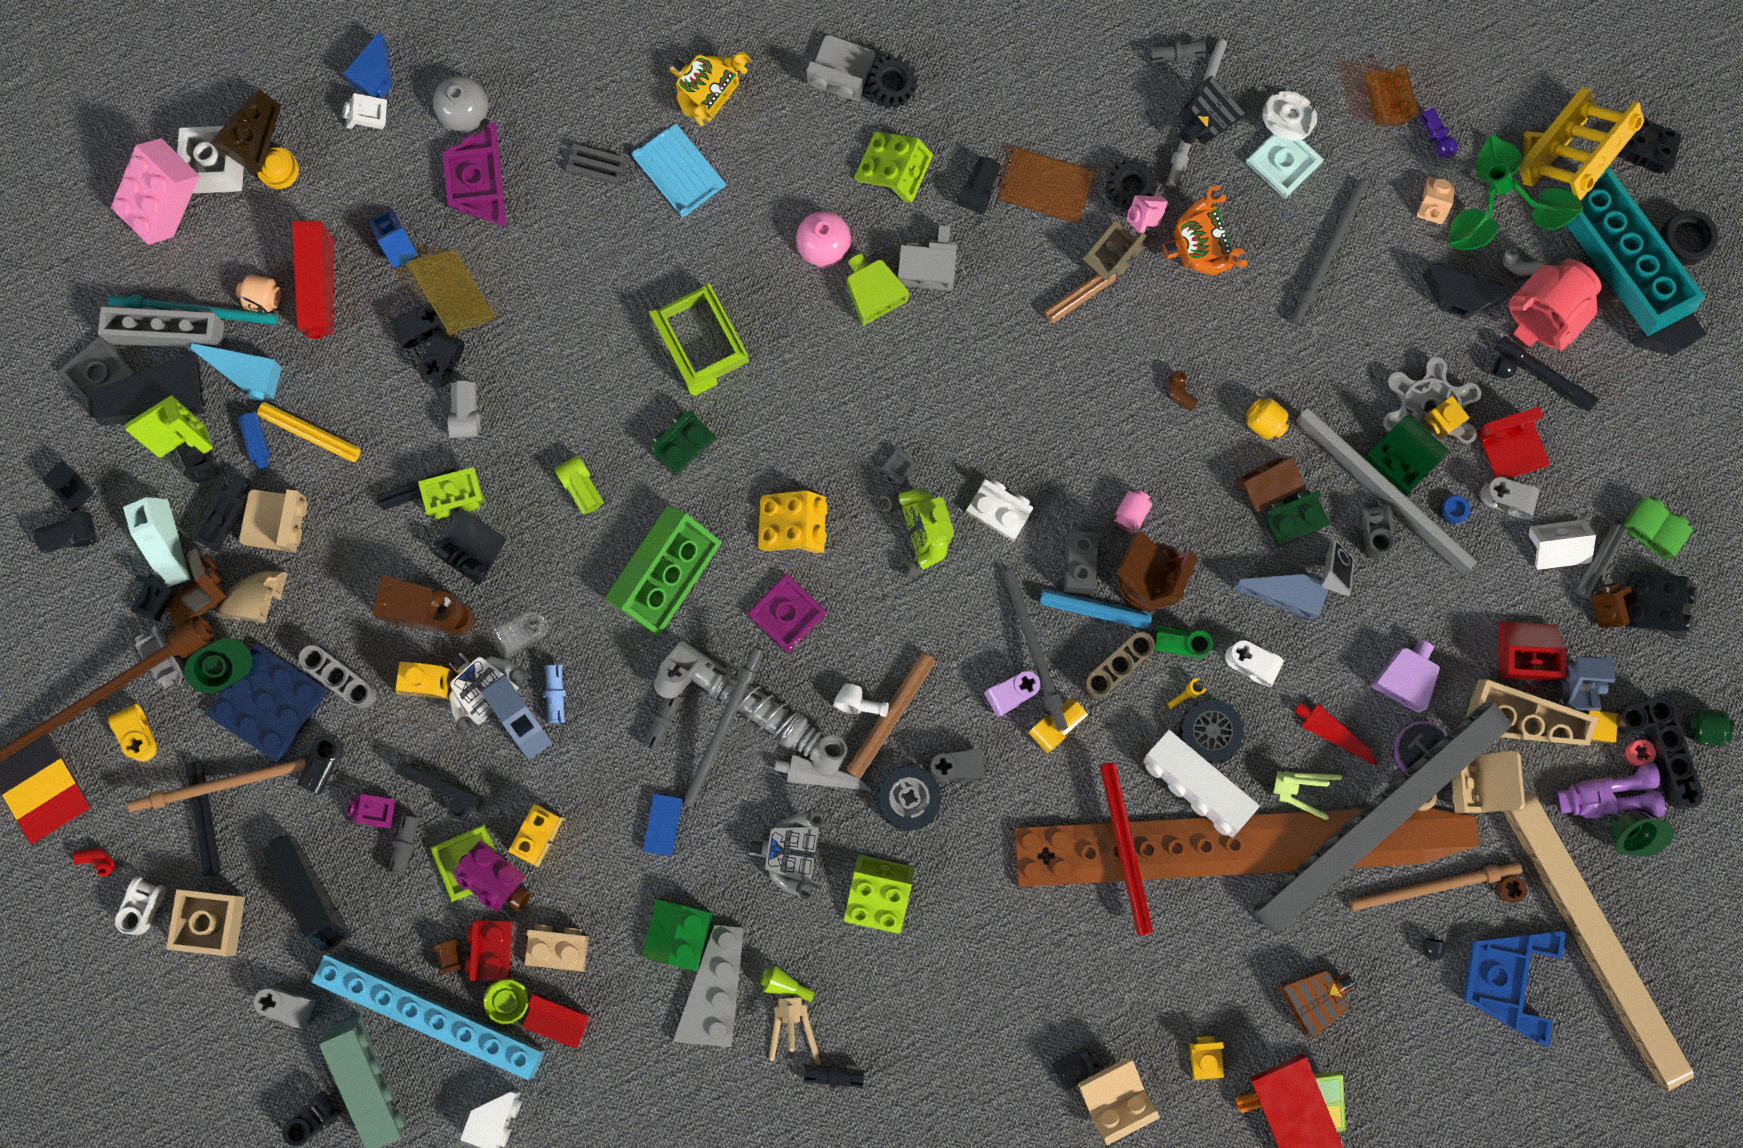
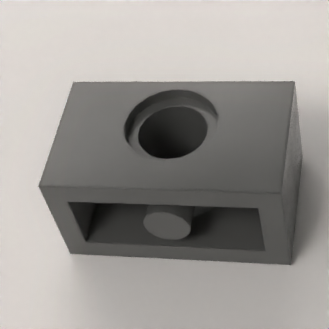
M1070 531L1067 535L1063 593L1091 595L1094 592L1099 533Z

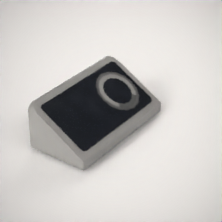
M1333 539L1326 553L1322 587L1345 596H1350L1355 559L1335 539Z

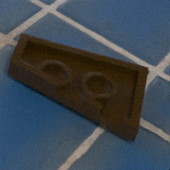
M262 90L253 92L212 139L210 144L253 174L260 172L281 105Z

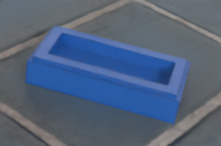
M654 794L643 852L673 856L683 799Z

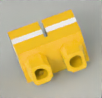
M533 804L508 852L539 868L551 845L548 841H553L564 817L540 805Z

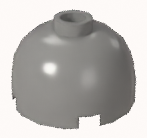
M453 76L445 79L437 87L433 95V109L439 122L447 130L469 133L477 130L487 119L489 100L484 89L474 79L466 76Z

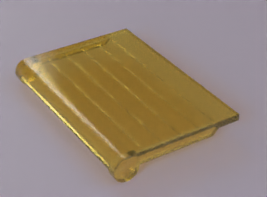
M455 250L414 259L407 263L408 269L412 271L447 329L448 335H453L459 330L485 324L496 319V316Z

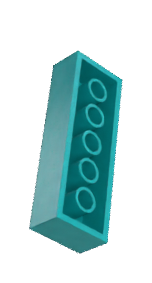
M1608 166L1594 183L1593 188L1581 199L1582 213L1569 222L1567 227L1645 334L1650 336L1695 312L1705 298V295ZM1571 185L1563 189L1573 194Z

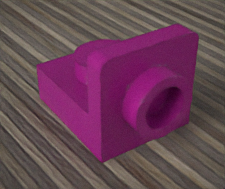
M355 794L354 799H350L347 807V816L350 817L349 823L391 828L395 799Z

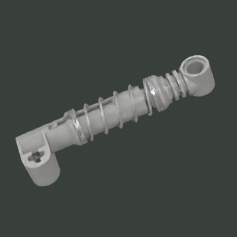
M682 640L661 663L654 682V688L664 698H675L681 694L692 680L707 690L709 697L713 700H722L720 702L722 705L724 702L728 703L739 678L736 676V670L734 671L730 667L723 668ZM674 669L677 670V671H678L677 676L674 675V676L671 678ZM748 685L737 709L738 712L747 717L746 722L751 719L760 725L759 730L764 728L772 733V739H775L780 734L779 744H782V746L786 748L793 747L794 749L799 747L798 751L800 753L805 751L804 755L806 757L811 755L810 759L813 761V765L818 772L831 775L839 770L847 754V745L840 737L834 735L821 737L823 733L820 731L815 733L817 729L814 727L810 729L811 725L808 724L807 718L801 715V713L796 712L789 716L790 711L787 710L786 703L779 705L774 701L773 695L768 697L764 695L760 686L754 688Z

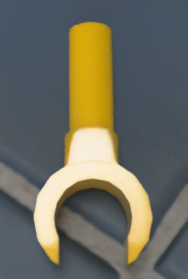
M1196 678L1190 681L1182 694L1167 703L1168 707L1172 709L1190 697L1197 698L1206 691V688L1200 692H1196L1193 689V684L1200 679Z

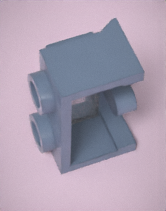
M1612 655L1605 658L1579 656L1573 665L1568 664L1566 681L1561 680L1559 683V696L1564 699L1565 707L1574 710H1601L1599 694H1607L1608 682L1614 683L1616 680Z

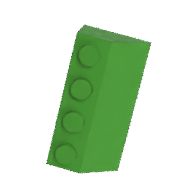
M667 505L604 600L649 631L660 636L722 542L687 513Z

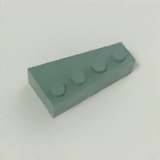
M359 1014L329 1027L319 1046L364 1147L380 1148L401 1139L406 1121L402 1111L396 1108L393 1100V1090L385 1079L381 1063L376 1055L362 1015Z

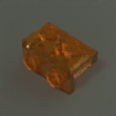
M1399 65L1392 71H1369L1363 75L1376 126H1402L1419 115L1406 65Z

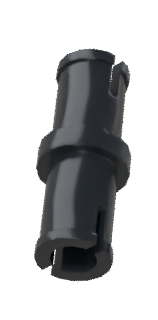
M805 1064V1078L803 1082L830 1085V1088L834 1089L837 1086L863 1089L865 1070L838 1068L836 1064H832V1067Z

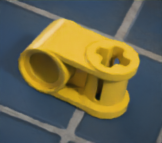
M137 703L108 716L110 727L126 756L142 762L149 761L155 756L157 744L148 726L147 718Z

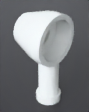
M849 683L844 684L833 704L835 708L846 713L859 714L863 711L879 714L882 717L887 716L889 704L886 702L878 703L863 700L862 688Z

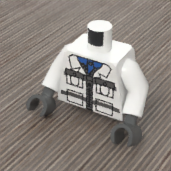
M462 653L456 655L449 662V666L458 674L450 682L452 690L449 694L452 714L456 720V729L464 738H467L465 731L468 728L472 727L477 731L478 727L475 723L480 725L494 712L480 690L505 674L517 691L519 688H524L521 685V680L526 676L531 679L532 675L511 661L491 656L484 660L479 656L470 663Z

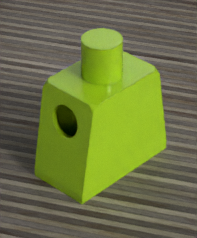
M858 254L848 261L854 274L847 277V288L862 326L908 301L909 291L882 260H877L869 265L863 254Z

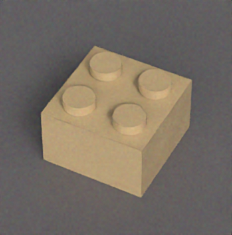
M176 889L166 949L219 956H236L245 897Z

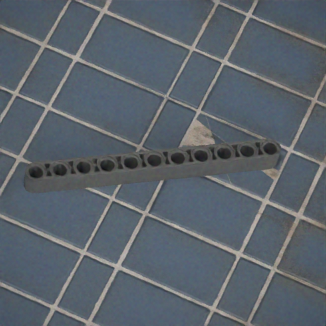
M1493 700L1486 701L1260 899L1254 906L1253 912L1272 933L1282 930L1511 727L1512 722Z

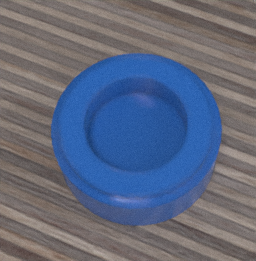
M1451 495L1440 505V515L1449 524H1459L1466 520L1470 514L1469 502L1460 495Z

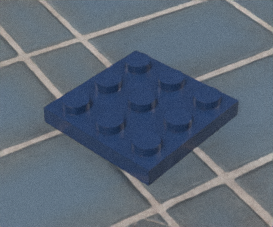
M256 643L250 651L252 667L249 673L243 679L226 687L206 716L274 761L280 763L330 690Z

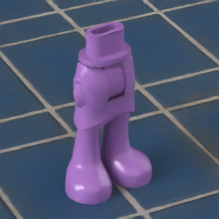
M1652 762L1641 765L1637 772L1630 776L1614 779L1611 776L1589 779L1567 786V790L1555 792L1560 814L1572 813L1573 816L1581 815L1587 819L1599 818L1608 813H1619V811L1628 810L1643 811L1655 818L1663 817L1665 814L1664 798L1659 791L1616 798L1613 792L1658 788L1660 783L1659 771Z

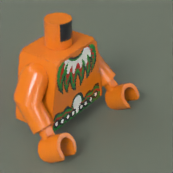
M1212 186L1207 192L1208 197L1204 196L1179 218L1173 232L1175 240L1163 243L1162 245L1163 253L1167 260L1180 256L1186 269L1192 268L1196 272L1211 276L1233 268V265L1239 268L1247 266L1248 261L1246 260L1237 262L1238 256L1245 254L1246 251L1240 248L1232 250L1217 206L1212 207L1213 203L1221 204L1226 201V195H1222L1218 199L1214 197L1215 192L1221 189L1220 186Z

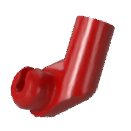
M102 848L75 850L73 852V862L75 865L91 863L98 870L97 874L99 876L106 877L115 869L114 859Z

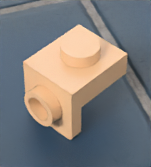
M1429 176L1424 186L1423 201L1417 211V217L1443 224L1453 204L1455 184L1445 179Z

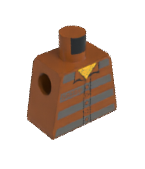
M1320 970L1281 984L1278 988L1305 1035L1313 1038L1349 1008L1342 995L1354 989L1355 984L1347 972L1333 979L1327 970Z

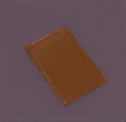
M1016 147L1000 200L1078 224L1095 171Z

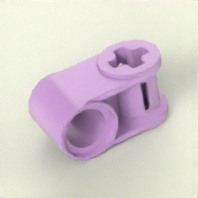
M1025 671L991 687L983 693L998 718L1032 698L1040 689V680L1035 673ZM1022 678H1025L1026 681H1033L1032 692H1028L1027 689H1020L1019 686L1023 683Z

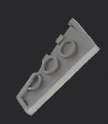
M714 925L673 1042L732 1047L744 928Z

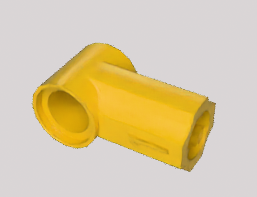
M1072 697L1066 700L1062 707L1068 725L1067 730L1057 732L1052 715L1042 719L1028 732L1047 754L1066 738L1065 735L1087 716L1084 708Z

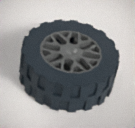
M1202 700L1191 706L1182 715L1183 717L1178 725L1180 726L1178 737L1208 763L1216 764L1227 760L1237 753L1236 751L1241 747L1242 738L1245 735V732H1243L1244 723L1240 719V714L1230 704L1227 705L1222 700Z

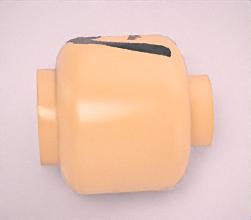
M250 274L243 282L238 283L236 297L240 299L242 307L246 310L269 313L273 308L276 309L281 299V289L272 278Z

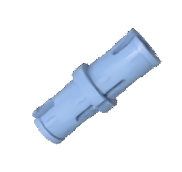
M563 665L544 666L545 692H543V698H546V724L565 723L563 697H566V691L563 690Z

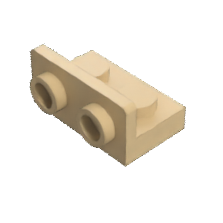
M535 924V930H527L528 943L525 965L585 971L589 936L582 935V929L564 928V933L552 932L553 926Z

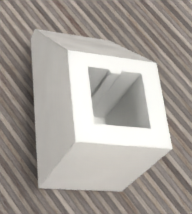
M513 1090L472 1110L460 1140L481 1148L505 1147L511 1132L507 1128L510 1118H516L522 1103L521 1100H518L520 1091Z

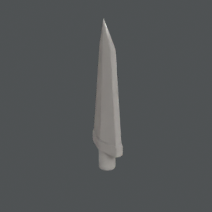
M793 754L791 762L778 759L776 761L775 771L788 773V783L872 791L860 778H856L852 774L840 770L831 775L822 774L815 769L812 760L800 757V755Z

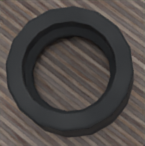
M1683 210L1675 214L1665 223L1660 231V236L1682 266L1694 265L1705 259L1716 248L1718 241V231L1713 220L1705 213L1696 210ZM1686 223L1692 225L1700 232L1703 246L1699 251L1692 253L1678 246L1674 238V229L1678 225Z

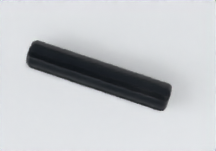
M451 468L381 493L377 496L379 506L382 510H387L420 498L422 495L418 481L457 472V470Z

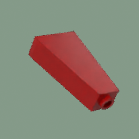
M292 221L297 328L307 338L322 339L324 335H333L335 239L321 221Z

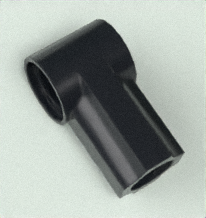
M979 156L969 182H966L957 203L958 206L981 215L984 214L992 195V187L1001 168V165L995 159Z
M90 512L71 514L65 518V521L35 529L34 534L35 543L40 552L44 554L70 546L85 547L98 541L93 517Z
M320 736L311 744V754L297 785L311 792L322 794L336 761L343 755L344 747L341 740L332 736ZM327 741L333 745V752L328 757L322 753V746Z

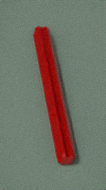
M1115 762L1104 763L1100 765V771L1136 933L1138 936H1144L1153 933V927Z

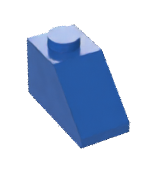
M380 33L376 34L344 72L349 85L363 95L376 98L385 97L392 84L389 48Z
M393 208L368 221L379 245L393 268L405 266L414 257L418 256Z

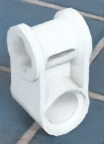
M1245 640L1230 646L1225 653V661L1229 667L1266 687H1272L1284 662L1280 656ZM1239 650L1243 651L1242 656L1245 658L1242 661L1238 659L1239 654L1237 651Z
M140 876L133 878L115 918L117 929L122 933L131 935L145 933L149 929L153 917L164 899L166 887L163 885L157 887L144 882ZM136 914L138 923L136 927L130 929L128 919L131 915Z

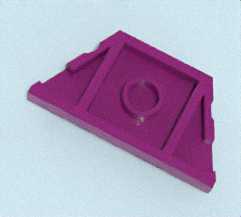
M491 122L484 131L475 136L473 134L468 136L461 144L452 146L443 152L447 203L450 209L505 227L507 226L498 131L496 123Z

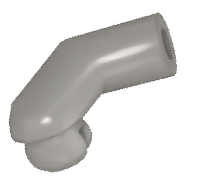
M1516 249L1507 250L1502 258L1504 267L1517 277L1532 276L1543 265L1541 261L1524 262L1520 259V254Z

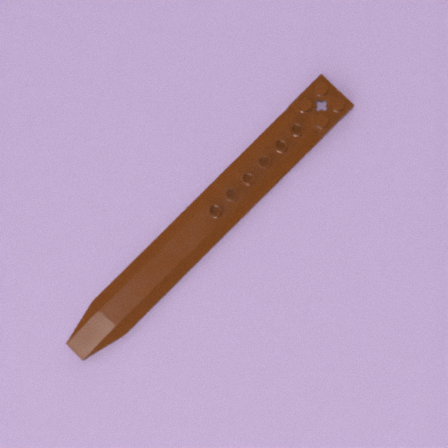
M1432 808L1426 811L1417 810L1352 868L1424 864L1479 846L1476 817ZM1362 809L1321 811L1329 816L1328 820H1324L1309 812L1253 815L1233 839L1229 835L1225 836L1218 832L1213 825L1214 822L1209 818L1129 822L1142 880L1292 872ZM1112 823L1014 829L1018 887L1125 881ZM1043 848H1048V851L1054 855V858L1049 860L1048 865H1045L1043 860L1037 857L1038 854L1042 853Z

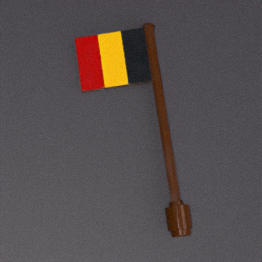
M202 617L197 620L191 619L170 632L167 645L0 749V792L31 845L36 844L92 808L50 733L170 657L180 655L186 658L210 642L209 639L214 637V633L205 619Z

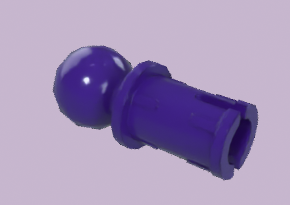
M1435 108L1426 110L1419 116V119L1430 135V142L1437 141V154L1443 158L1454 156L1457 152L1458 144L1453 137L1446 135L1450 129L1448 127L1445 128Z

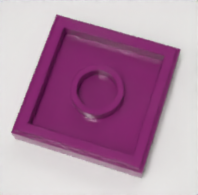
M786 573L747 615L789 654L825 617L827 611Z

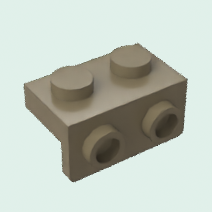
M1115 220L1082 259L1106 281L1114 274L1119 277L1129 267L1130 264L1127 262L1129 257L1134 259L1143 250L1144 247L1141 243L1147 235L1141 233L1135 238Z

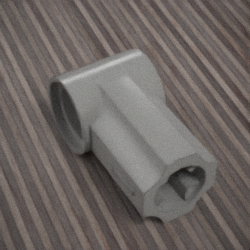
M457 381L451 383V413L448 414L450 438L480 436V417L477 412V385L475 382Z

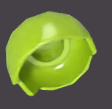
M512 978L499 979L493 982L485 991L483 998L486 1014L491 1020L499 1024H511L522 1018L529 1004L526 988L523 984Z

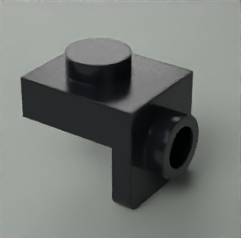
M64 461L60 462L42 478V481L57 494L63 504L72 512L94 494V491L83 477Z
M137 574L134 580L142 584L143 587L131 612L159 622L174 591L164 585L166 580L157 575L149 574L148 577Z

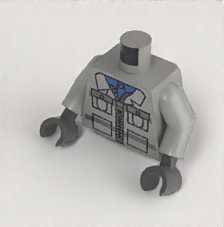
M826 810L797 813L779 821L776 828H771L769 840L752 838L750 848L751 856L766 858L765 870L769 871V877L784 892L800 896L811 902H815L816 899L809 896L810 890L812 888H820L818 885L811 883L819 828H827L829 824L821 823L820 820L823 814H829Z

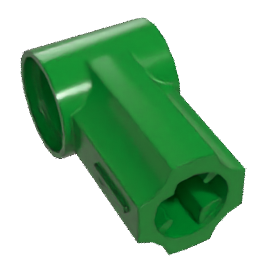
M1158 626L1154 651L1201 660L1211 651L1213 640L1204 631L1193 632ZM1201 639L1206 645V650L1203 652L1195 651L1191 646V641Z

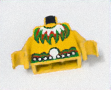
M739 52L734 57H704L697 55L690 65L677 58L673 62L670 72L679 78L676 82L677 100L683 114L696 120L701 127L704 125L702 119L709 123L739 85L738 72L736 71L739 70L742 74L747 73L748 70L744 65L753 62L745 52Z

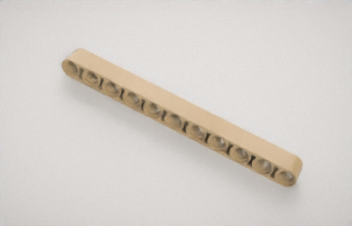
M1527 792L1524 794L1525 806L1523 809L1503 812L1659 1086L1664 1091L1669 1092L1694 1078V1073L1542 806L1531 792Z

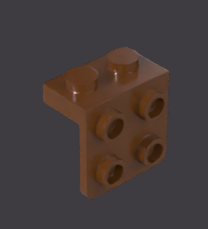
M1142 531L1134 533L1118 568V575L1156 610L1165 606L1175 605L1181 601L1188 580L1193 575V569L1198 558L1191 551L1169 558Z
M197 548L187 554L195 580L174 594L168 603L173 625L176 628L191 619L197 620L200 615L209 609L216 608L226 598L221 583L222 578L216 570V563L209 554L203 556Z

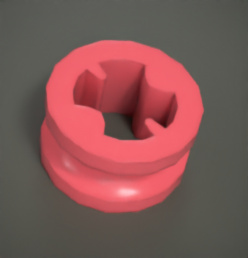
M1638 740L1627 745L1625 756L1630 764L1641 766L1654 761L1656 750L1651 742ZM1643 747L1645 749L1643 754L1646 757L1638 759L1636 757L1638 752L1635 748Z

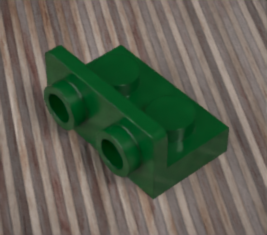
M691 409L686 413H679L672 421L673 426L666 433L662 431L657 434L651 442L653 444L650 447L652 454L675 477L716 439V436L695 416Z
M1308 489L1295 495V501L1285 504L1284 500L1268 507L1270 511L1263 518L1277 548L1330 525L1329 519L1319 501V497L1322 496L1319 490L1311 493Z

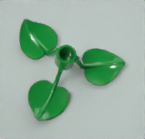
M1491 134L1481 148L1475 166L1479 179L1490 184L1487 212L1484 214L1482 210L1473 208L1458 214L1450 227L1448 245L1459 250H1473L1488 244L1498 231L1497 222L1490 219L1493 213L1494 195L1507 194L1512 188L1530 206L1535 208L1532 218L1534 223L1542 229L1554 230L1567 225L1582 213L1583 206L1575 195L1558 188L1544 190L1540 193L1538 202L1533 201L1518 185L1517 180L1512 178V175L1519 170L1523 159L1520 150Z

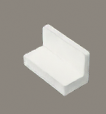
M1585 519L1530 526L1529 537L1537 548L1535 566L1538 570L1592 562L1596 534Z

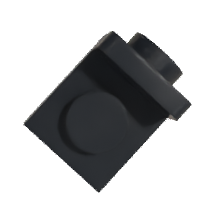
M186 446L179 449L186 469L183 471L184 476L190 481L203 483L212 479V475L220 473L212 449L205 454L195 446Z
M1083 1048L1051 1064L1065 1092L1078 1086L1081 1081L1097 1074L1096 1069L1100 1068L1092 1051L1087 1053Z

